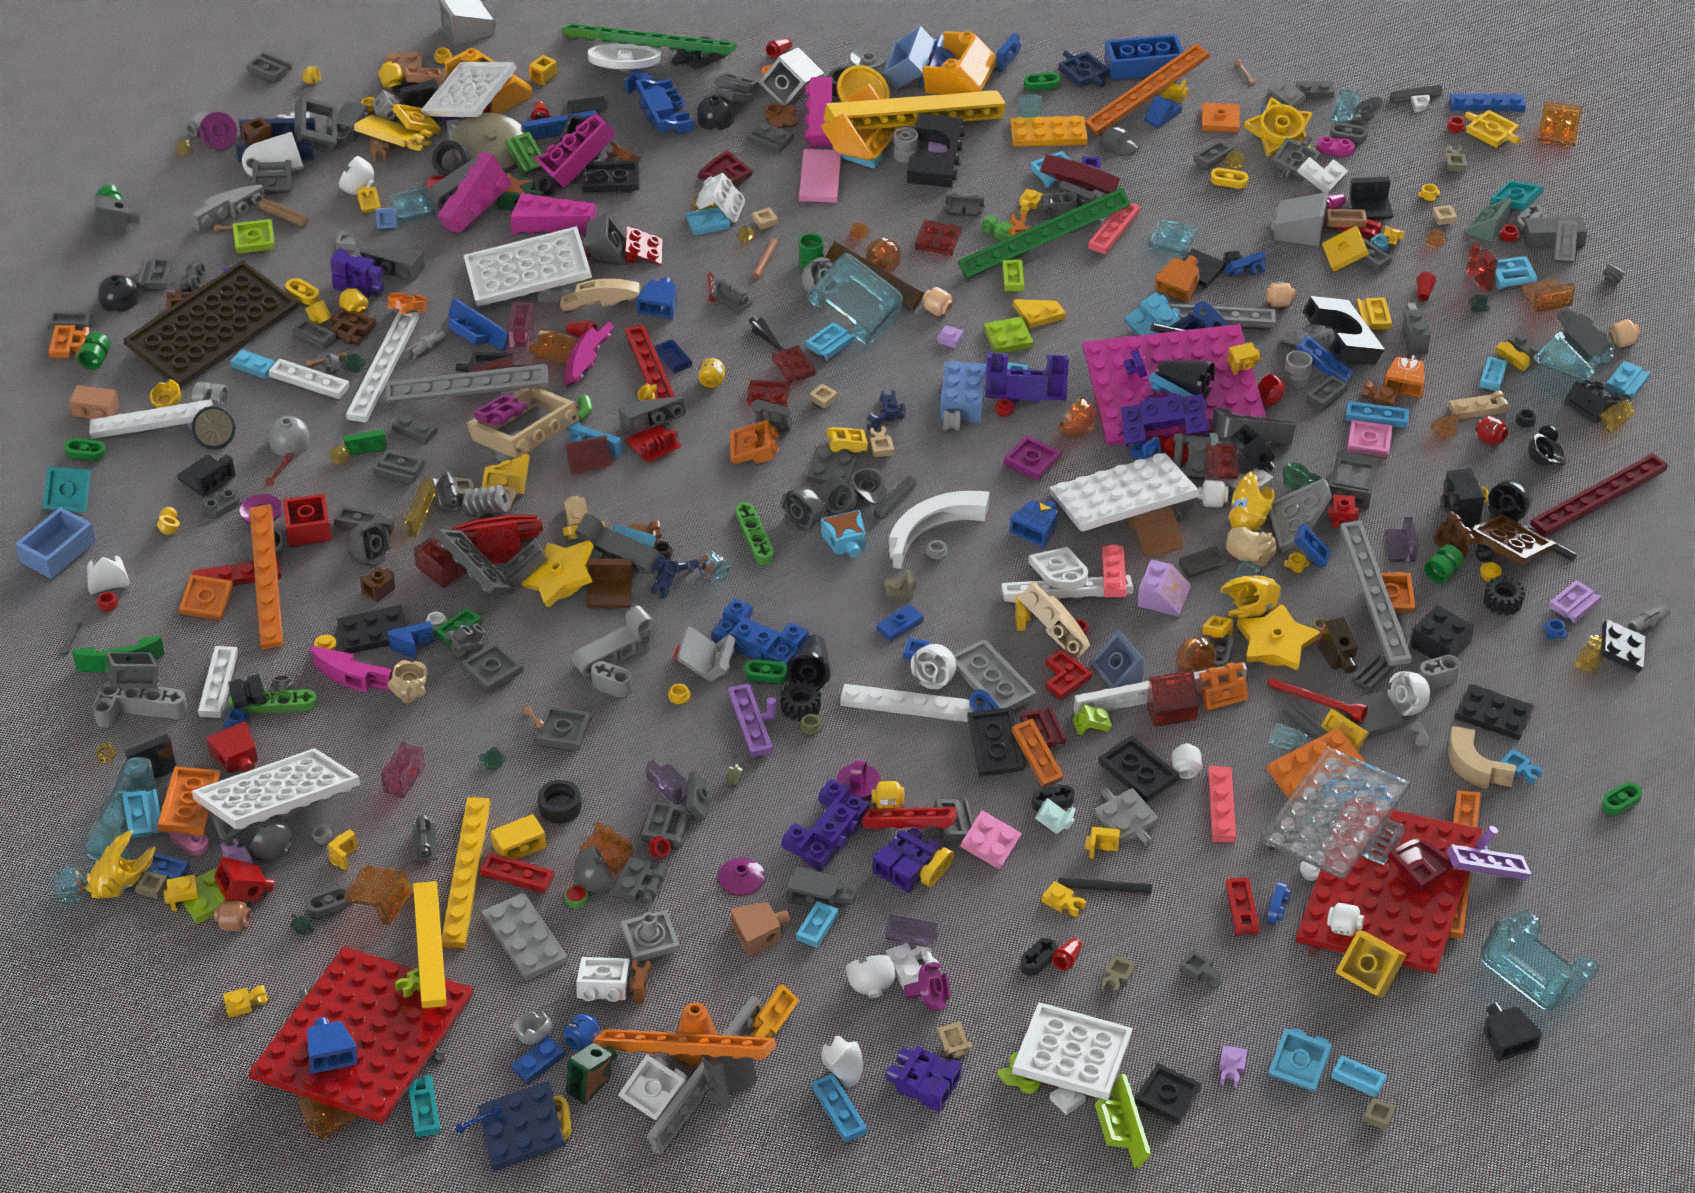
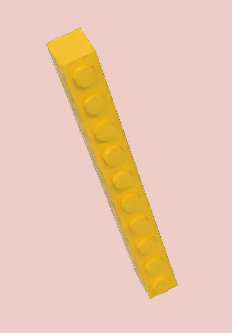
M997 90L827 103L824 121L827 122L845 113L856 130L915 126L918 114L963 118V122L1002 119L1006 103Z

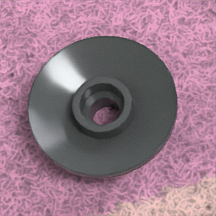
M1371 97L1362 101L1351 110L1349 119L1353 122L1371 120L1383 104L1382 98Z

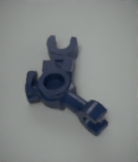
M891 390V395H885L884 391L880 392V401L882 402L883 409L880 414H870L867 417V420L871 422L867 425L868 429L874 428L875 431L884 420L895 421L899 416L901 418L905 417V404L900 403L899 408L898 402L895 400L896 393L894 390Z
M664 555L659 556L653 565L654 570H659L656 576L658 581L651 587V593L655 594L660 589V598H666L669 594L668 587L672 585L674 576L679 571L698 568V559L678 563V561L672 559H665Z

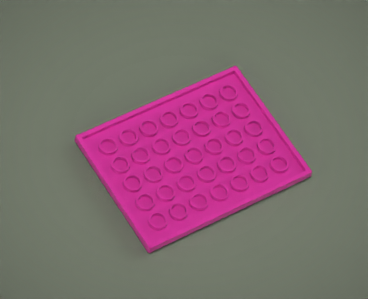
M1240 324L1083 342L1082 349L1106 445L1125 444L1121 407L1138 405L1140 401H1145L1149 397L1163 398L1168 395L1164 392L1160 394L1152 390L1148 381L1152 372L1156 374V368L1163 360H1206L1215 364V378L1209 384V387L1212 389L1205 400L1207 405L1205 412L1208 434L1215 433L1210 429L1214 408H1225L1238 415L1266 417L1253 368L1239 370L1238 374L1234 375L1227 362L1229 347L1246 344ZM1136 349L1140 352L1148 374L1140 378L1137 371L1134 374L1128 375L1123 363L1125 360L1133 359L1131 351ZM1186 425L1145 431L1146 440L1149 441L1157 435L1169 438L1176 431L1179 434L1187 435ZM1204 432L1193 433L1192 436L1204 435Z

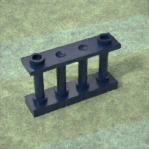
M315 117L306 118L307 130L317 132ZM295 118L264 119L272 127L271 138L292 132L294 136ZM240 119V120H239V127H240L241 139H243L242 130H241V124H242V123H245V122H247V121L253 120V119ZM244 141V145H236L238 162H242L245 150L252 144H247ZM296 143L301 160H314L312 143Z

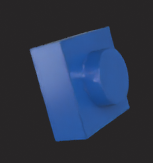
M909 637L903 652V659L911 660L913 655L920 648L929 645L930 641Z

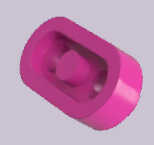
M1324 136L1317 140L1316 149L1321 154L1348 157L1354 153L1355 145L1349 139Z

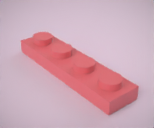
M1130 203L1129 207L1113 213L1089 241L1088 249L1106 255L1140 213V206Z
M1115 544L1102 546L1104 597H1126L1124 546Z
M1209 766L1208 783L1212 842H1235L1236 829L1232 768Z

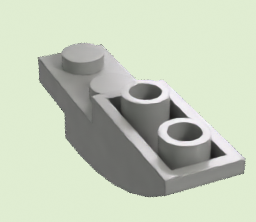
M263 186L240 187L203 201L204 207L192 213L195 229L201 232L229 215L236 218L258 206L259 202L265 199Z

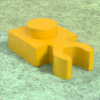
M1056 881L1045 891L1041 902L1059 912H1062L1064 908L1067 909L1069 914L1074 917L1079 916V909L1076 907L1081 909L1086 907L1084 899L1074 898V891Z

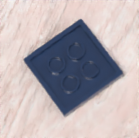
M549 1081L478 1105L490 1163L494 1171L566 1146L552 1086Z

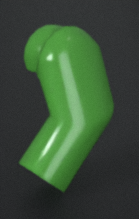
M582 395L577 399V403H580L579 407H581L577 411L580 419L578 422H581L593 411L591 399L587 395Z

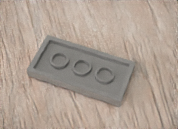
M985 639L953 654L956 661V671L975 691H987L999 708L1012 707L1013 711L1036 699L1037 692Z
M521 893L482 911L483 919L525 982L568 963L567 954L525 893Z

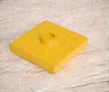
M394 104L392 110L407 129L415 131L426 129L433 132V134H439L441 128L431 116L423 115L421 112L422 108Z
M1357 225L1322 243L1333 272L1369 255Z

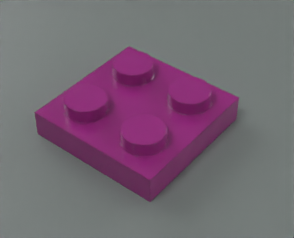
M1026 435L1004 457L1003 464L1038 481L1061 458V451Z

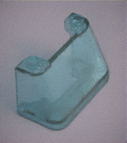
M849 253L842 254L809 291L807 300L813 305L822 307L828 302L854 322L856 338L867 346L897 320L903 303V297L897 289Z
M1558 332L1532 359L1539 365L1575 379L1581 380L1584 378L1587 380L1595 372L1593 369L1601 362L1606 364L1614 356L1612 352L1616 347L1609 341L1587 363L1564 339L1565 336Z
M134 757L127 760L123 765L85 843L86 854L90 859L99 860L106 847L110 846L117 836L122 835L121 827L125 819L122 793L143 790L147 792L153 789L157 791L150 759ZM125 847L120 856L125 860H130V850Z
M1527 909L1496 920L1481 949L1482 961L1545 1010H1552L1563 1004L1591 981L1601 967L1600 964L1588 956L1578 958L1571 965L1538 940L1537 937L1541 931V923Z

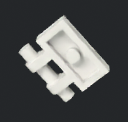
M917 938L914 941L916 949L913 950L910 949L908 943L885 950V955L893 959L895 975L903 990L904 985L918 982L919 969L922 965H919L917 960L923 959L925 964L930 962L938 963L931 955L930 946L922 938Z

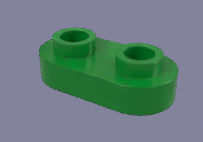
M1054 72L1028 74L1024 77L1023 86L1029 91L1053 90L1059 87L1060 76Z
M72 438L64 444L65 453L70 458L98 461L106 455L105 445L101 441Z
M752 659L744 665V675L750 681L779 684L788 679L786 674L787 665L783 662Z
M1625 782L1603 796L1601 803L1603 811L1610 815H1619L1641 801L1642 788L1633 782Z

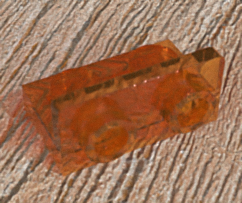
M597 821L594 824L595 833L580 846V852L594 844L608 866L607 869L613 874H617L626 865L629 857H633V844L627 837L619 835L611 827Z

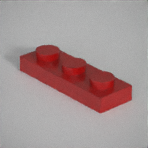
M493 853L488 854L480 868L481 876L546 894L555 877L553 870Z

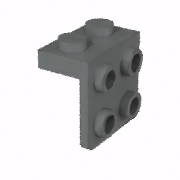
M702 1055L704 1063L703 1072L709 1088V1099L722 1110L731 1107L729 1094L750 1087L757 1081L753 1059L750 1057L733 1059L732 1056L713 1058L710 1055Z

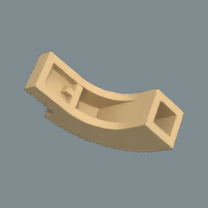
M1453 726L1448 747V757L1457 774L1469 783L1484 789H1488L1489 783L1512 787L1516 765L1491 761L1482 757L1473 745L1475 730Z

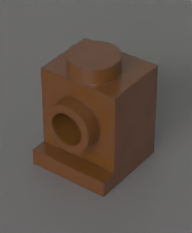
M261 116L241 124L243 140L247 144H254L271 138L272 127Z
M378 567L367 576L362 575L360 577L362 593L375 602L380 601L396 589L393 572L388 568L383 570Z

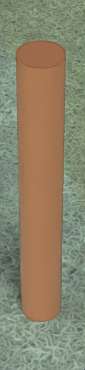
M776 238L771 239L752 274L754 279L760 278L778 244Z

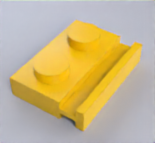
M1385 297L1366 298L1363 301L1357 298L1356 307L1358 314L1371 330L1391 329L1392 321Z

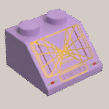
M1151 559L1139 587L1137 606L1179 617L1191 584L1172 564Z

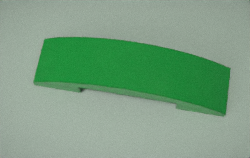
M158 635L140 638L139 645L98 652L95 651L94 646L72 650L76 670L105 672L106 652L151 653L156 660L165 655L162 637ZM127 656V657H126V660H130V659H131L130 656Z

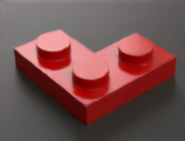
M1062 649L1046 659L1045 666L1057 675L1045 683V689L1059 700L1064 699L1092 679L1093 672Z

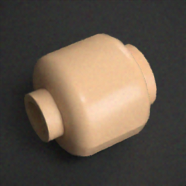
M1273 282L1265 290L1266 303H1269L1272 308L1289 307L1292 300H1295V289L1291 288L1288 282Z
M938 287L927 290L923 296L924 308L936 316L948 314L953 306L951 295Z
M1628 319L1614 323L1611 326V330L1608 331L1610 342L1618 348L1635 344L1638 335H1640L1638 325L1633 324Z

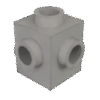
M383 90L372 102L376 112L375 115L390 121L398 118L392 108L394 104H400V100L395 95H391Z

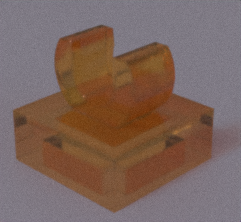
M1456 414L1439 418L1430 425L1432 432L1439 431V437L1445 439L1447 437L1445 430L1450 432L1451 437H1453L1457 433L1454 425L1458 423Z

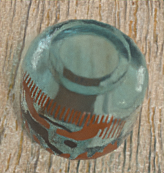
M711 551L700 557L698 571L709 582H722L728 577L730 564L720 553Z
M65 867L58 871L53 877L55 897L67 904L77 902L85 893L83 873L72 867Z

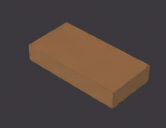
M1326 209L1327 227H1355L1356 225L1357 227H1366L1365 210Z

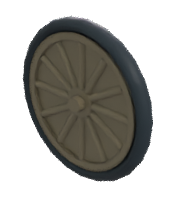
M209 406L201 409L195 415L191 430L195 440L203 447L220 449L227 446L234 438L236 424L233 416L226 409L218 406Z

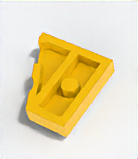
M1013 300V307L1023 318L1029 329L1065 319L1066 312L1057 301Z
M523 454L521 457L485 467L482 487L488 489L490 486L495 487L497 484L514 488L517 491L516 494L524 495L530 455Z

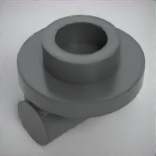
M1610 263L1607 264L1603 271L1604 279L1611 284L1615 282L1620 283L1626 272Z

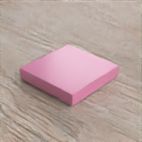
M1351 420L1347 452L1388 458L1392 425Z

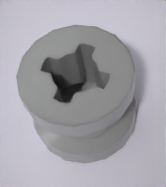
M943 410V431H948L949 429L960 431V410L955 412Z

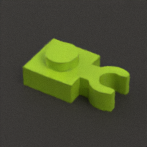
M419 967L408 972L407 978H402L395 982L396 991L398 992L403 989L404 998L410 997L415 990L421 992Z

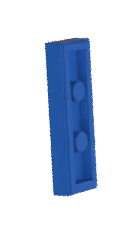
M1308 335L1303 338L1295 349L1310 354L1312 364L1328 377L1333 375L1347 383L1354 373L1342 362L1337 361L1332 354Z

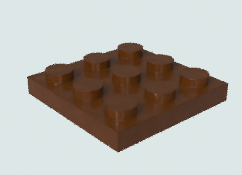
M1504 514L1495 516L1471 528L1477 543L1492 548L1493 552L1508 557L1511 562L1517 565H1524L1552 551L1555 545L1554 542Z

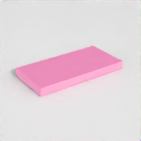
M804 149L799 201L837 202L841 154L835 150Z

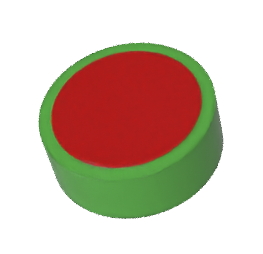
M577 885L568 887L564 893L565 903L571 908L585 906L588 902V891L582 885L579 887Z

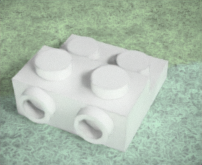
M582 957L577 977V998L584 999L585 1001L607 999L610 1002H616L618 1000H625L628 988L627 979L630 958Z
M646 1055L618 1096L657 1122L686 1084L688 1076L677 1068L674 1071L667 1068L669 1064L660 1057L656 1056L653 1059Z

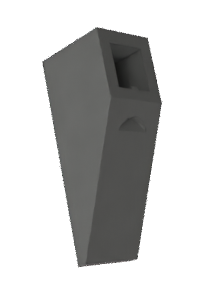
M406 247L365 249L360 251V256L365 257L367 260L369 258L374 259L375 266L383 268V273L414 281L425 267L423 252Z
M683 396L635 401L618 408L621 426L631 435L686 415Z

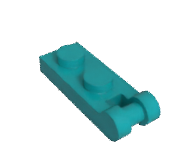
M426 1075L423 1079H414L408 1090L416 1138L441 1134L432 1075Z

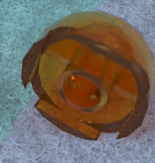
M1081 396L1065 414V421H1061L1057 429L1069 437H1080L1085 432L1090 434L1096 426L1094 423L1096 417L1094 406Z

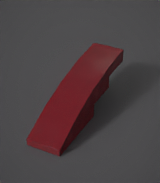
M1048 154L1045 155L1039 170L1061 182L1065 181L1072 185L1077 184L1092 192L1096 189L1105 194L1116 191L1120 181L1119 177L1103 170Z

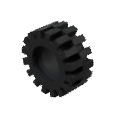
M1497 576L1496 580L1492 578L1486 585L1484 604H1486L1487 609L1491 608V612L1498 611V615H1501L1502 612L1505 613V616H1508L1510 612L1512 615L1516 614V611L1519 612L1523 605L1525 596L1524 586L1520 585L1521 582L1518 580L1514 582L1515 578L1512 577L1510 580L1507 579V576H1503V579ZM1498 594H1505L1510 597H1502Z
M796 680V684L792 681L789 682V686H784V690L781 691V710L783 713L785 712L786 717L790 716L791 720L798 718V721H801L805 715L819 714L821 709V691H819L818 686L815 687L813 682L808 684L807 680H804L803 683H800V680ZM803 698V699H807L808 701H807V702H803V703H798V702H795L794 700Z

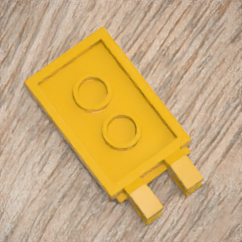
M370 115L354 125V131L402 147L407 146L409 149L417 151L423 150V145L430 146L432 143L430 140H425L424 135L428 138L433 136V132L429 130H409L405 125L375 115Z

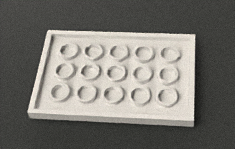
M577 226L463 255L477 307L592 278Z
M1158 453L1147 459H1138L1126 465H1118L1106 471H1098L1089 476H1081L1075 480L1060 482L1055 486L1049 487L1050 495L1081 532L1199 497L1198 488L1166 453Z
M314 748L193 790L192 794L195 801L233 828L244 829L249 824L266 821L274 815L286 814L291 809L308 806L316 800L328 799L333 794L350 791L353 787L360 785L359 776Z

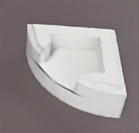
M1430 95L1411 96V104L1415 113L1421 112L1428 107Z

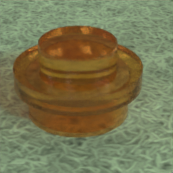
M862 222L853 223L849 229L850 236L858 240L867 237L869 233L866 224Z
M1439 230L1430 231L1426 236V243L1431 247L1444 245L1445 237L1443 232Z

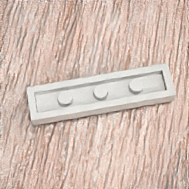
M280 358L269 370V376L336 399H340L350 388L349 381Z
M215 646L198 710L199 717L222 718L229 691L228 681L232 679L238 655L237 647Z

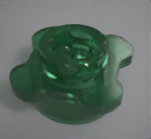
M1475 295L1468 301L1473 312H1488L1490 310L1488 298L1484 295Z
M349 354L346 356L342 368L357 373L361 371V367L366 364V361L361 359V356L358 354Z
M491 747L486 753H482L479 756V760L484 762L485 767L490 770L500 768L507 759L506 755L501 754L497 747Z
M291 915L293 921L290 927L303 936H306L308 932H314V929L311 928L312 922L307 917Z

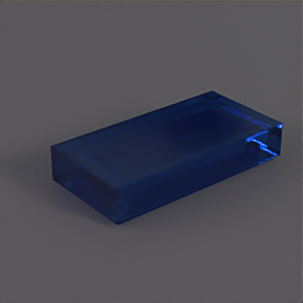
M673 339L655 345L656 353L674 373L692 367V360Z

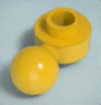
M165 507L160 513L157 527L160 532L166 535L176 533L180 522L177 520V512L172 507Z

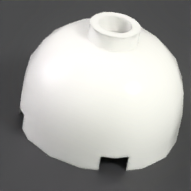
M357 156L348 164L351 168L348 172H343L339 181L340 189L351 195H357V190H360L362 187L374 186V169L368 161Z
M929 644L920 648L913 655L910 664L914 677L917 675L921 680L919 683L928 689H940L948 684L955 675L956 661L952 652L940 644Z
M1403 671L1395 673L1390 678L1389 683H1392L1391 690H1387V696L1401 716L1418 714L1427 707L1430 700V689L1426 679L1421 675Z
M890 956L866 957V962L859 964L858 959L849 963L846 966L850 985L856 992L868 995L869 998L882 996V992L888 990L894 982L895 967Z

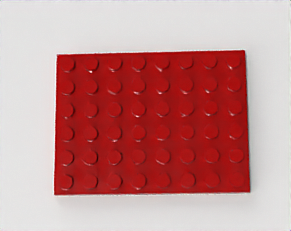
M1345 801L1298 929L1296 942L1346 953L1354 936L1332 932L1331 926L1327 925L1330 908L1335 907L1337 903L1355 905L1360 909V915L1364 916L1361 931L1371 934L1407 955L1401 966L1437 974L1470 871L1453 867L1452 870L1419 891L1388 858L1390 851L1413 839L1421 838L1437 847L1449 857L1446 850L1451 845L1477 849L1476 842L1482 836V829L1368 804Z
M343 946L249 1070V1079L384 1124L474 995V988L445 979L447 1006L422 1008L421 992L419 990H415L410 997L404 998L403 989L397 992L395 982L399 979L407 978V973L414 970V968ZM321 1017L327 1018L329 1023L342 1022L357 1046V1065L310 1074L307 1029L314 1026L315 1020Z

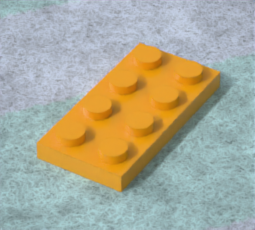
M1084 116L1010 118L1013 147L1087 145Z

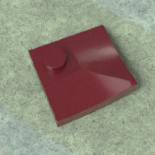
M727 150L704 166L698 172V178L706 180L711 176L715 177L724 173L731 180L732 184L736 185L752 177L753 170Z
M1421 838L1413 839L1390 851L1388 858L1419 891L1454 867L1447 855Z

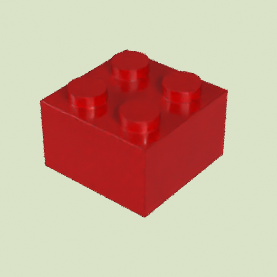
M325 493L282 499L289 547L332 541Z

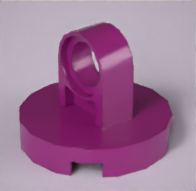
M211 112L201 121L199 128L200 137L206 145L212 148H226L236 139V123L225 112Z
M855 758L851 765H847L839 771L836 781L850 787V794L865 800L872 797V789H876L877 783L881 782V777L875 768L867 765V761Z
M937 962L923 964L919 969L918 982L904 985L905 998L922 997L925 1005L930 1010L945 1009L947 1007L945 1001L950 1000V985L947 975L941 974L939 970L942 966Z

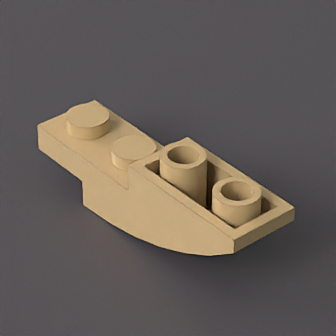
M622 279L585 281L576 285L575 292L561 297L560 307L562 312L567 310L574 311L580 306L586 304L593 305L597 301H600L602 307L607 305L614 306L620 301L635 299L639 295L641 286L637 282Z
M1035 582L1031 583L1018 598L1047 627L1045 631L1077 661L1091 646L1084 632L1066 608L1054 595L1049 597Z

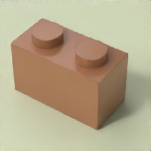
M77 385L69 400L72 416L88 419L114 416L120 406L117 390Z

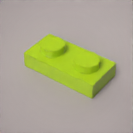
M1002 260L1004 290L1012 292L1024 291L1022 260Z

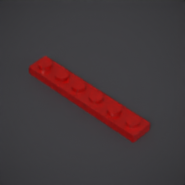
M644 324L625 328V336L645 382L650 386L653 384L657 385L654 393L655 399L675 397Z

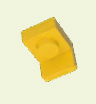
M366 186L357 190V201L360 204L362 214L374 212L377 208H381L376 187Z
M1016 597L1017 631L1026 630V622L1030 621V615L1034 614L1018 599L1019 597Z
M1212 615L1202 626V634L1210 635L1213 638H1223L1228 634L1232 638L1233 619Z
M1092 827L1091 836H1086L1085 846L1086 850H1090L1089 858L1094 859L1095 849L1118 851L1120 829Z

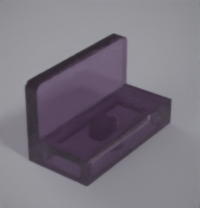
M1404 517L1402 529L1385 530L1390 562H1416L1418 543L1413 517Z
M654 760L646 764L647 780L673 804H679L687 799L688 781L670 764L660 767Z
M890 914L885 933V939L927 948L933 947L934 940H937L938 936L937 923Z

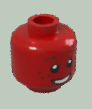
M1487 416L1476 425L1477 437L1484 443L1497 446L1506 440L1508 428H1506L1504 421Z

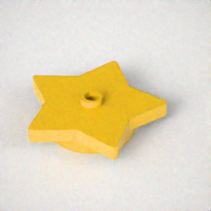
M1271 97L1264 112L1261 115L1246 120L1244 128L1261 138L1266 156L1270 157L1277 153L1286 138L1298 142L1304 140V137L1307 136L1305 129L1311 119L1312 112L1298 111L1296 108L1281 104Z
M590 540L564 548L547 543L544 552L548 560L524 579L521 584L524 588L540 591L545 605L548 608L551 607L558 599L566 598L578 591L583 585L592 582L586 563L594 547Z
M1282 604L1265 617L1237 619L1238 629L1249 641L1246 662L1261 661L1274 666L1286 665L1298 670L1301 650L1318 640L1320 636L1319 630L1295 622Z

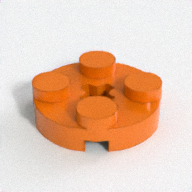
M392 293L388 296L387 308L398 309V312L403 314H409L410 310L426 312L427 298L414 294V297L407 296V293Z

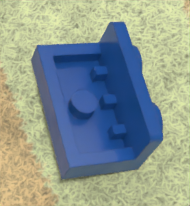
M1013 33L995 53L997 62L995 70L1003 72L1017 56L1021 49L1019 34Z

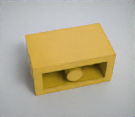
M534 814L491 831L492 846L500 856L517 860L546 848L545 832Z

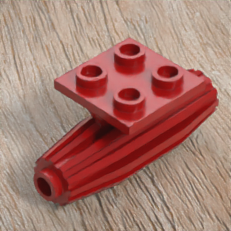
M510 514L476 519L454 526L452 530L462 531L492 564L508 562L521 551L520 542L540 536L539 532L543 531L542 519H537V515Z

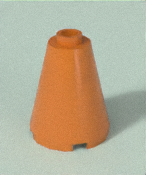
M694 1002L684 1007L676 1033L718 1035L708 1010L703 1004ZM674 1055L676 1060L686 1063V1066L690 1068H698L703 1061L702 1055Z

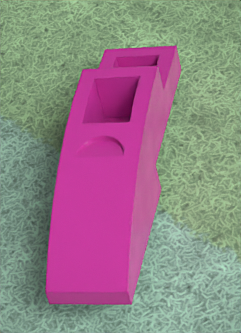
M609 321L598 331L591 327L576 342L566 363L563 383L565 386H568L572 381L576 384L584 376L582 372L589 371L595 365L593 360L598 356L595 353L600 348L598 343L600 341L604 343L611 336L609 332L614 328Z
M315 646L311 647L313 665L333 681L366 693L370 686L390 690L388 681L392 679V669L355 662L354 655L346 652Z

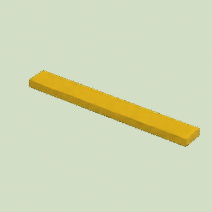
M437 881L413 883L422 1008L447 1006Z

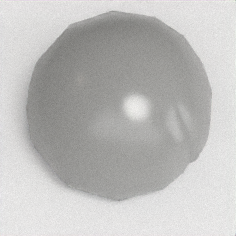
M531 1011L517 1018L512 1024V1028L520 1042L532 1045L542 1042L549 1036L552 1022L544 1012L542 1017H539Z

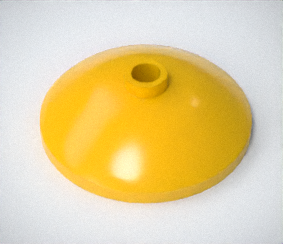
M855 65L847 68L840 75L836 91L840 102H849L846 98L849 94L871 84L880 99H889V87L883 76L875 69L864 65Z

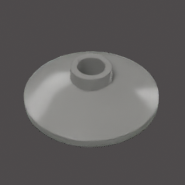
M861 46L852 51L850 59L854 65H864L875 69L885 64L887 55L879 47Z

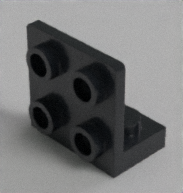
M435 79L422 83L409 82L392 87V92L400 100L401 105L420 107L426 105L438 90V83Z
M1351 178L1349 199L1352 210H1365L1366 219L1369 220L1392 219L1394 214L1388 198L1390 178Z
M1588 380L1575 381L1564 400L1566 404L1594 423L1600 422L1608 406H1624L1625 404L1620 399L1621 396L1619 394L1604 389L1605 385L1596 380L1594 382Z
M228 454L219 460L206 455L177 474L178 480L203 498L236 477L233 458Z

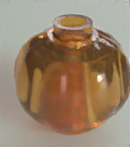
M877 238L868 244L866 248L867 260L888 272L895 270L899 266L901 258L900 247L894 240Z
M1196 636L1185 639L1176 652L1178 668L1185 674L1207 670L1214 667L1217 662L1215 646L1204 637Z

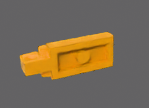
M783 984L777 986L755 1017V1021L752 1023L755 1029L749 1037L770 1038L775 1035L799 1002V999Z

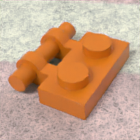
M55 325L48 351L50 358H70L71 352H76L77 358V354L85 338L90 333V329L83 327L82 331H76L75 325Z
M1233 662L1227 663L1224 667L1217 669L1212 667L1207 669L1206 672L1199 673L1201 682L1209 680L1210 684L1202 687L1205 709L1212 710L1249 699L1246 678L1243 676L1237 678V672L1244 670L1241 662L1236 664ZM1228 676L1227 681L1219 682L1218 677Z

